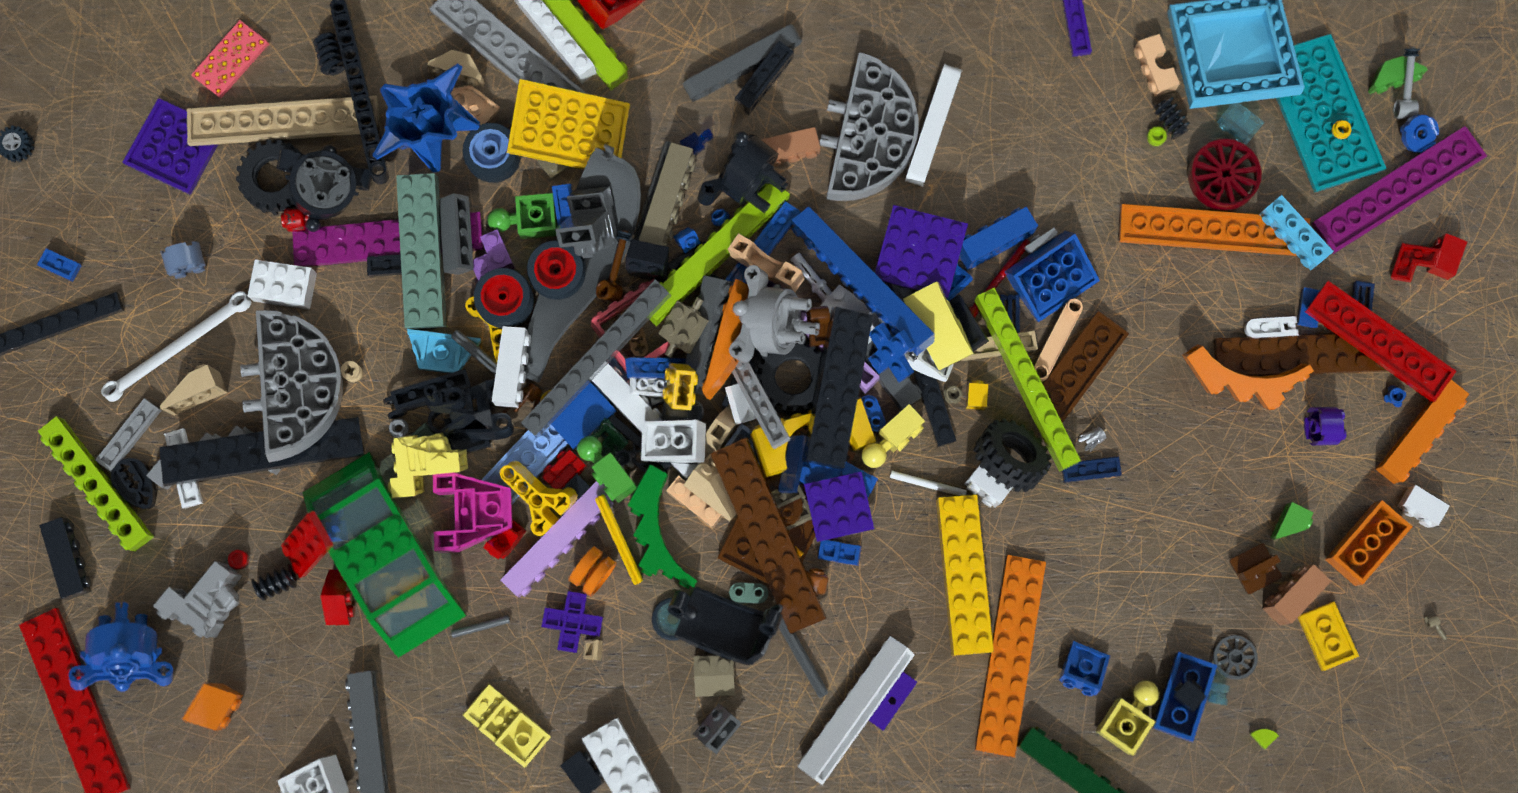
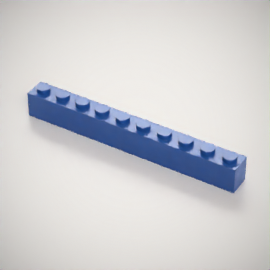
M807 207L792 219L793 233L797 237H801L810 250L813 249L816 252V256L821 262L825 261L828 264L829 270L834 275L837 274L840 277L844 286L850 287L853 290V294L858 300L862 299L866 303L867 309L871 313L874 312L878 316L881 323L884 322L885 326L887 325L891 329L893 336L905 330L915 346L909 352H913L918 356L935 342L934 333L810 207Z

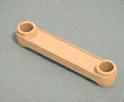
M1070 299L1065 304L1034 365L1035 370H1042L1044 372V377L1040 378L1041 382H1044L1049 377L1082 312L1083 305L1078 299ZM1070 304L1076 305L1077 308H1078V311H1076V312L1072 311V310L1070 309L1069 305H1070Z

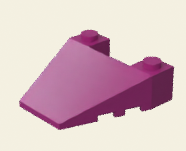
M454 472L433 474V493L437 495L454 494L455 530L434 532L435 552H460L512 528L511 488Z

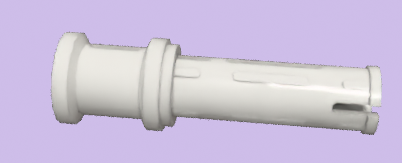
M797 253L791 258V261L797 268L802 270L803 276L812 286V292L816 293L823 303L832 291L826 285L827 282L820 279L801 254ZM802 265H804V267L808 270L811 276H809V274L805 271Z

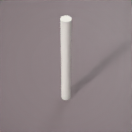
M891 471L890 475L892 479L957 496H966L967 492L965 489L896 471Z

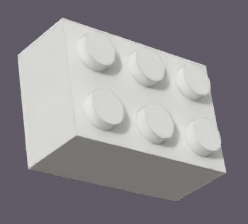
M255 260L248 297L254 302L310 310L317 273L309 267Z

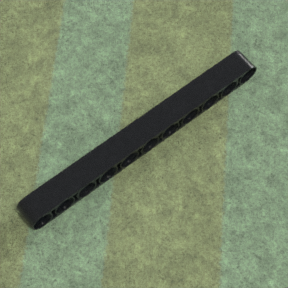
M332 0L330 10L369 172L376 184H384L389 180V172L385 156L378 160L372 158L381 139L350 12L345 0ZM378 171H383L381 174L376 175Z

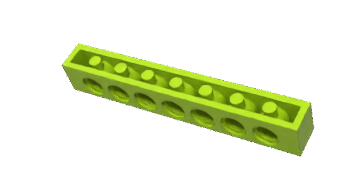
M56 416L38 430L41 435L40 440L44 445L52 449V456L57 461L62 462L64 465L62 468L69 476L72 475L75 479V486L80 491H84L87 495L85 499L89 504L97 508V515L102 520L107 521L109 524L108 529L112 534L120 538L119 543L125 550L136 552L154 538L130 504L118 494L110 478L64 419ZM63 437L62 444L58 445V440ZM74 451V457L70 460L69 455ZM85 466L86 471L81 475V468ZM97 481V487L92 489V483ZM108 495V502L103 504L104 497ZM119 510L120 516L115 520L114 514ZM131 525V532L126 534L127 526Z

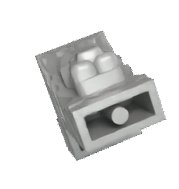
M215 561L189 594L182 589L168 587L154 604V607L158 610L156 613L164 619H177L184 625L189 624L193 628L192 632L201 638L202 636L217 638L224 626L222 622L229 616V612L240 603V596L236 593L234 587L242 576L228 564Z

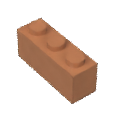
M815 127L762 139L764 143L778 152V158L774 167L781 165L783 162L794 163L799 161L800 158L806 157L811 159L820 154V144Z

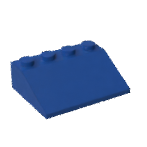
M1066 230L1005 271L1012 287L1037 322H1040L1065 305L1070 299H1074L1100 281L1076 234Z

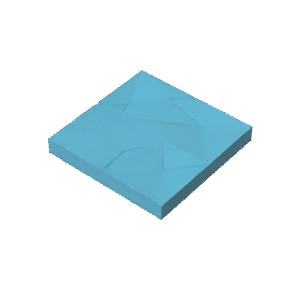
M1204 0L1169 6L1167 14L1190 109L1301 95L1305 87L1282 0Z

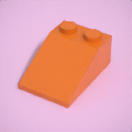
M204 683L182 719L215 731L225 729L231 721L230 716L233 711L240 707L243 695L223 683Z

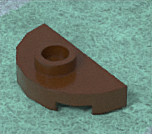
M801 498L779 508L786 526L793 525L800 519L804 508Z

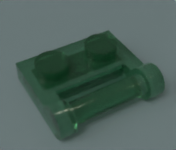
M604 418L591 436L598 439L606 431L609 435L601 443V454L605 457L611 453L615 458L617 452L622 450L629 441L613 426L609 419Z

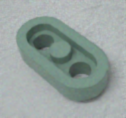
M735 583L731 586L729 595L737 603L759 604L768 598V589L759 583ZM737 589H741L743 591V594L741 596H737L735 594V591ZM761 590L762 596H755V591Z

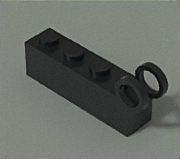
M466 369L390 391L391 396L383 399L384 405L394 404L396 410L387 414L388 419H396L406 415L408 411L427 406L424 388L427 385L431 389V384H433L437 390L457 387L459 389L472 388Z

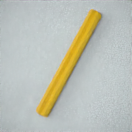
M599 495L595 498V501L633 584L637 585L643 581V578L605 495Z

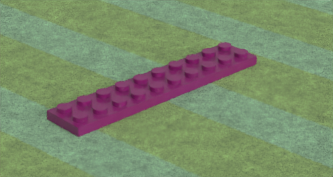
M1464 126L1315 220L1311 225L1334 251L1332 254H1335L1487 157V154L1467 127Z
M472 212L470 213L472 251L484 250V245L480 239L483 236L481 213ZM399 220L320 227L316 232H310L307 228L304 231L292 232L294 265L311 267L367 261V257L401 255Z

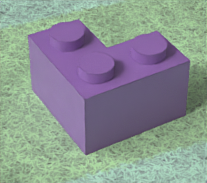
M498 230L480 237L487 254L473 260V269L478 280L485 273L494 269H515Z

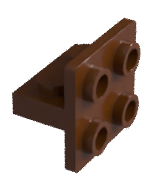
M1264 543L1229 560L1248 595L1282 578L1276 564L1281 562L1278 555L1271 556Z

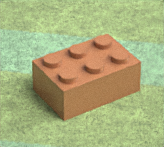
M1314 564L1304 565L1301 568L1297 567L1291 573L1293 577L1288 582L1285 580L1280 584L1277 594L1275 596L1272 594L1265 600L1266 605L1262 609L1279 625L1292 624L1331 583V580Z

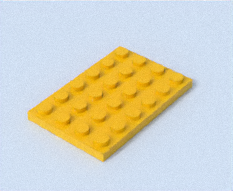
M519 79L506 153L584 169L592 151L595 148L605 151L604 145L607 144L614 147V155L621 158L630 103Z

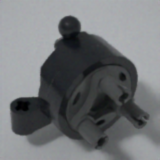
M325 145L321 151L310 152L306 155L287 149H280L276 168L281 171L291 172L290 175L285 176V179L289 180L290 197L294 205L304 215L310 217L305 223L306 228L310 232H316L320 229L321 223L319 220L336 217L346 210L353 196H358L359 192H356V189L370 190L372 177L369 170L350 166L344 158L337 154L336 148L332 145Z

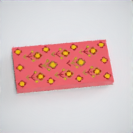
M239 20L191 76L221 99L265 50L269 43Z

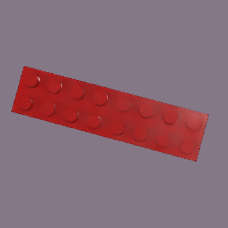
M1330 281L1323 285L1305 311V313L1431 402H1435L1456 373V370Z

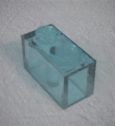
M1232 103L1216 123L1219 124L1222 130L1230 132L1237 141L1246 145L1265 122L1240 103Z

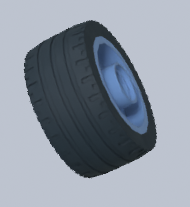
M497 123L482 124L478 130L470 131L464 140V161L470 172L484 182L499 183L505 181L519 167L521 156L506 153L510 130L505 126Z

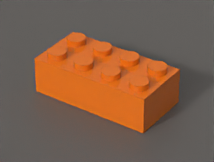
M1383 500L1374 502L1325 560L1354 586L1363 585L1413 526Z

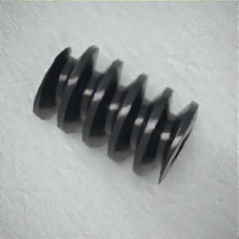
M330 32L317 36L313 40V44L317 53V59L319 60L321 73L332 76L341 74L345 69L342 66L343 61L340 59L341 54L338 53L339 47L336 46L338 44L337 40H335L336 35Z
M1173 97L1167 98L1153 107V109H1157L1155 114L1161 115L1159 121H1165L1163 127H1169L1167 133H1173L1171 136L1172 140L1185 134L1189 130L1187 127L1190 122L1183 123L1186 116L1179 117V114L1182 112L1181 109L1175 111L1178 104L1171 105Z
M288 564L287 571L282 566L280 574L276 569L273 570L274 576L267 572L265 580L260 575L258 583L251 579L254 592L261 600H267L268 596L272 598L275 596V593L281 594L282 590L289 591L290 587H297L296 574L290 564Z

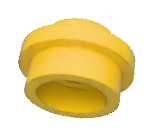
M1337 121L1332 126V133L1338 139H1345L1351 133V125L1347 121ZM1338 128H1342V129H1343V133H1341V132L1338 130Z

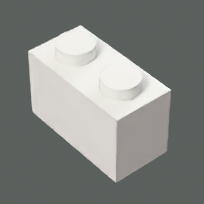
M1414 485L1407 488L1397 507L1402 509L1403 514L1415 517L1421 525L1430 528L1439 526L1449 505Z

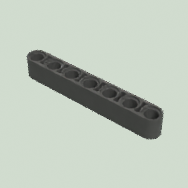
M788 25L687 79L683 83V87L691 101H697L757 69L779 41L790 49L799 46L802 43V39L795 27Z

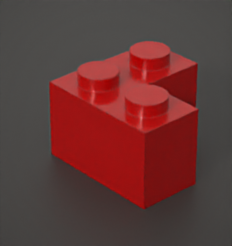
M329 569L320 594L326 625H350L351 618L355 617V605H352L353 594L339 570Z

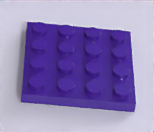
M158 98L122 163L191 195L219 144L189 146L187 143V111Z
M893 205L875 274L885 283L916 291L939 282L945 297L948 299L968 223Z

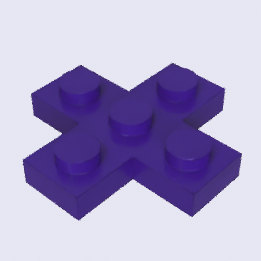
M568 591L564 611L545 608L541 627L561 630L557 650L577 653L581 634L600 637L604 617L584 614L587 594Z

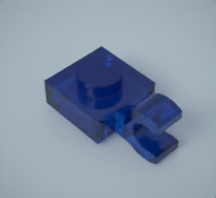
M706 129L699 136L694 132L679 142L682 146L692 148L695 156L705 150L703 144L712 140L713 134L710 129Z

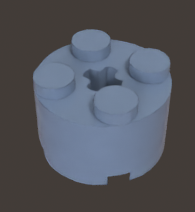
M186 242L166 247L165 252L161 251L166 273L169 276H175V279L184 278L187 276L186 273L192 271L193 273L205 271V262L199 242H192V245L189 246L186 245Z

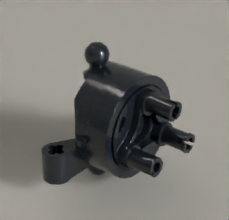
M739 131L734 136L735 142L731 146L732 151L727 156L724 171L719 175L718 179L706 181L701 185L697 199L700 204L708 206L724 192L738 204L742 205L748 201L757 209L766 213L771 204L760 197L758 191L766 183H770L783 193L789 182H786V177L774 170L778 152L760 140L758 136L748 135L744 131Z

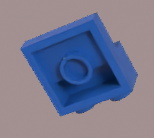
M1073 641L1067 659L1063 664L1059 681L1063 682V686L1073 689L1076 687L1081 689L1082 694L1086 696H1096L1101 690L1110 655Z

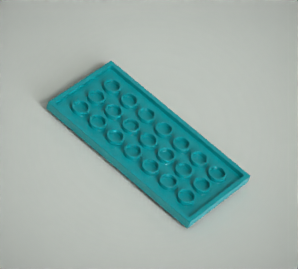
M1328 34L1294 45L1305 88L1301 95L1279 97L1276 99L1314 193L1384 171L1386 169L1385 163L1332 35ZM1343 120L1351 125V133L1347 138L1338 139L1333 135L1332 126L1335 122ZM1338 128V130H1339L1341 133H1343V129H1342V128Z

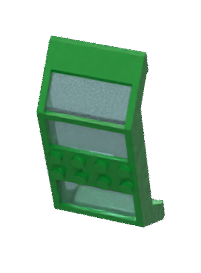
M368 452L302 492L307 512L315 511L334 545L328 553L365 617L394 654L400 658L467 615L441 579L397 502L392 498V494L389 493L375 459Z

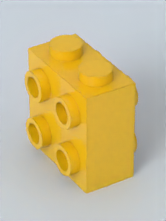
M669 363V368L665 370L667 385L663 388V399L672 409L691 410L692 405L695 404L696 396L693 390L694 385H697L698 375L688 364Z

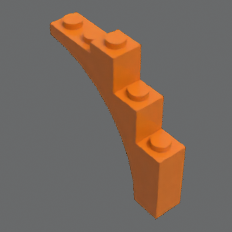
M1199 344L1182 354L1207 393L1216 395L1225 389L1224 386H1226L1233 398L1238 402H1247L1255 394L1263 408L1268 410H1275L1282 405L1281 402L1285 400L1282 392L1290 391L1293 389L1294 384L1310 377L1309 374L1314 371L1309 364L1302 363L1291 370L1276 375L1249 376L1233 372L1222 366Z

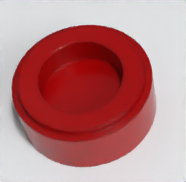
M234 550L228 556V564L233 569H244L249 563V556L245 551Z

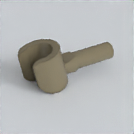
M1430 615L1424 618L1427 627H1435L1442 640L1447 639V636L1441 629L1439 617Z

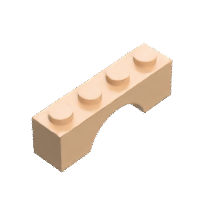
M739 233L728 247L731 258L746 267L751 265L758 266L767 273L768 280L781 285L784 289H791L796 292L804 281L802 270L787 261L780 262L773 259L758 248L754 242Z

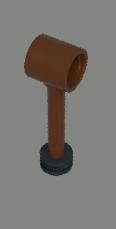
M626 230L617 231L619 234H617L616 238L619 239L609 280L600 281L596 287V295L599 299L618 302L622 297L623 289L620 284L616 283L626 242H631L629 238L632 234Z

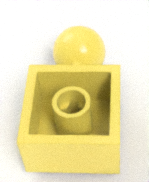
M910 404L880 430L878 437L882 441L879 444L871 443L863 449L862 460L865 465L871 468L882 466L886 461V452L888 450L894 453L898 449L900 452L908 445L910 437L914 439L922 432L925 420Z
M1141 681L1136 684L1133 690L1135 700L1132 705L1122 698H1116L1095 731L1128 755L1135 754L1155 721L1142 713L1145 706L1155 704L1159 698L1157 686L1150 681ZM1127 722L1126 727L1128 730H1122V723Z

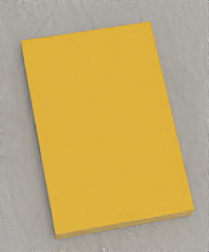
M1335 601L1305 612L1298 617L1321 671L1359 657Z

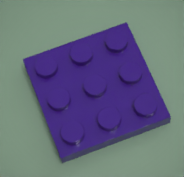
M862 472L804 484L817 542L874 529Z

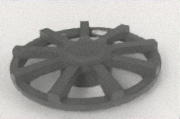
M1226 636L1217 643L1213 650L1214 664L1218 665L1217 670L1226 678L1234 680L1244 679L1251 675L1257 666V651L1254 645L1243 636ZM1235 638L1234 649L1230 647L1227 640ZM1239 639L1247 643L1241 650L1238 649ZM1222 643L1225 644L1229 652L1219 650ZM1251 647L1254 655H1244L1243 652ZM1217 653L1225 655L1227 658L1218 662ZM1244 659H1254L1252 668L1244 663ZM1229 662V666L1226 672H1224L1219 665ZM1239 665L1244 666L1249 672L1241 675ZM1233 666L1236 668L1237 676L1229 675Z

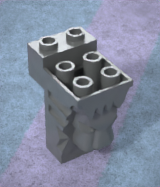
M610 186L574 190L567 196L571 215L555 229L559 247L573 246L576 255L583 258H593L597 251L618 244L619 239L616 238L618 235L611 207L614 203Z

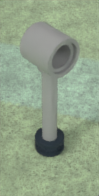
M1415 47L1404 48L1406 54H1403V56H1407L1403 99L1396 100L1394 103L1393 115L1396 119H1409L1414 115H1418L1419 112L1418 101L1411 100L1415 56H1419L1418 53H1420L1418 52L1420 49Z

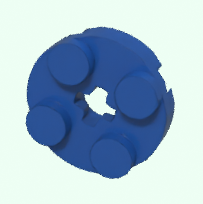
M1418 114L1412 116L1400 128L1402 142L1409 151L1425 152L1436 143V135H1439L1438 123L1434 118L1427 115ZM1419 130H1423L1421 138L1418 137Z

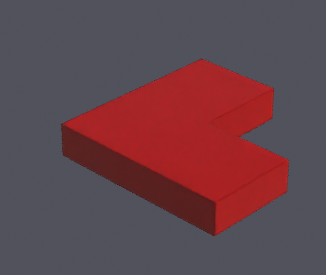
M1402 243L1391 279L1411 283L1416 266L1436 269L1442 252L1441 249Z

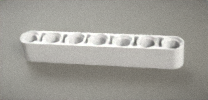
M944 64L905 179L906 182L922 187L924 185L962 69Z

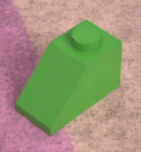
M1294 502L1286 504L1271 539L1276 540L1309 529L1313 522L1311 518L1313 512Z

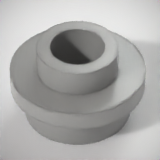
M394 419L389 425L391 435L396 438L405 436L408 433V423L403 419ZM402 425V430L397 432L396 427Z

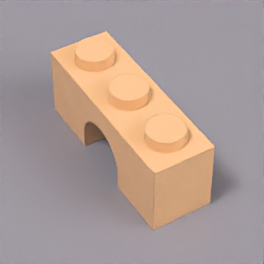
M1160 34L1138 41L1134 49L1136 58L1141 62V71L1147 77L1148 88L1150 92H1153L1154 97L1173 92L1180 85L1173 67L1161 69L1156 65L1155 60L1162 58L1166 52Z
M678 475L666 490L667 493L713 529L723 516L684 486L686 481Z

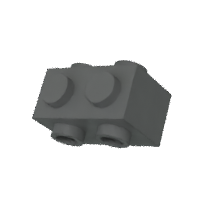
M718 703L693 735L717 754L742 723Z

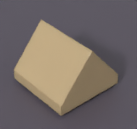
M585 639L583 659L601 660L603 641Z

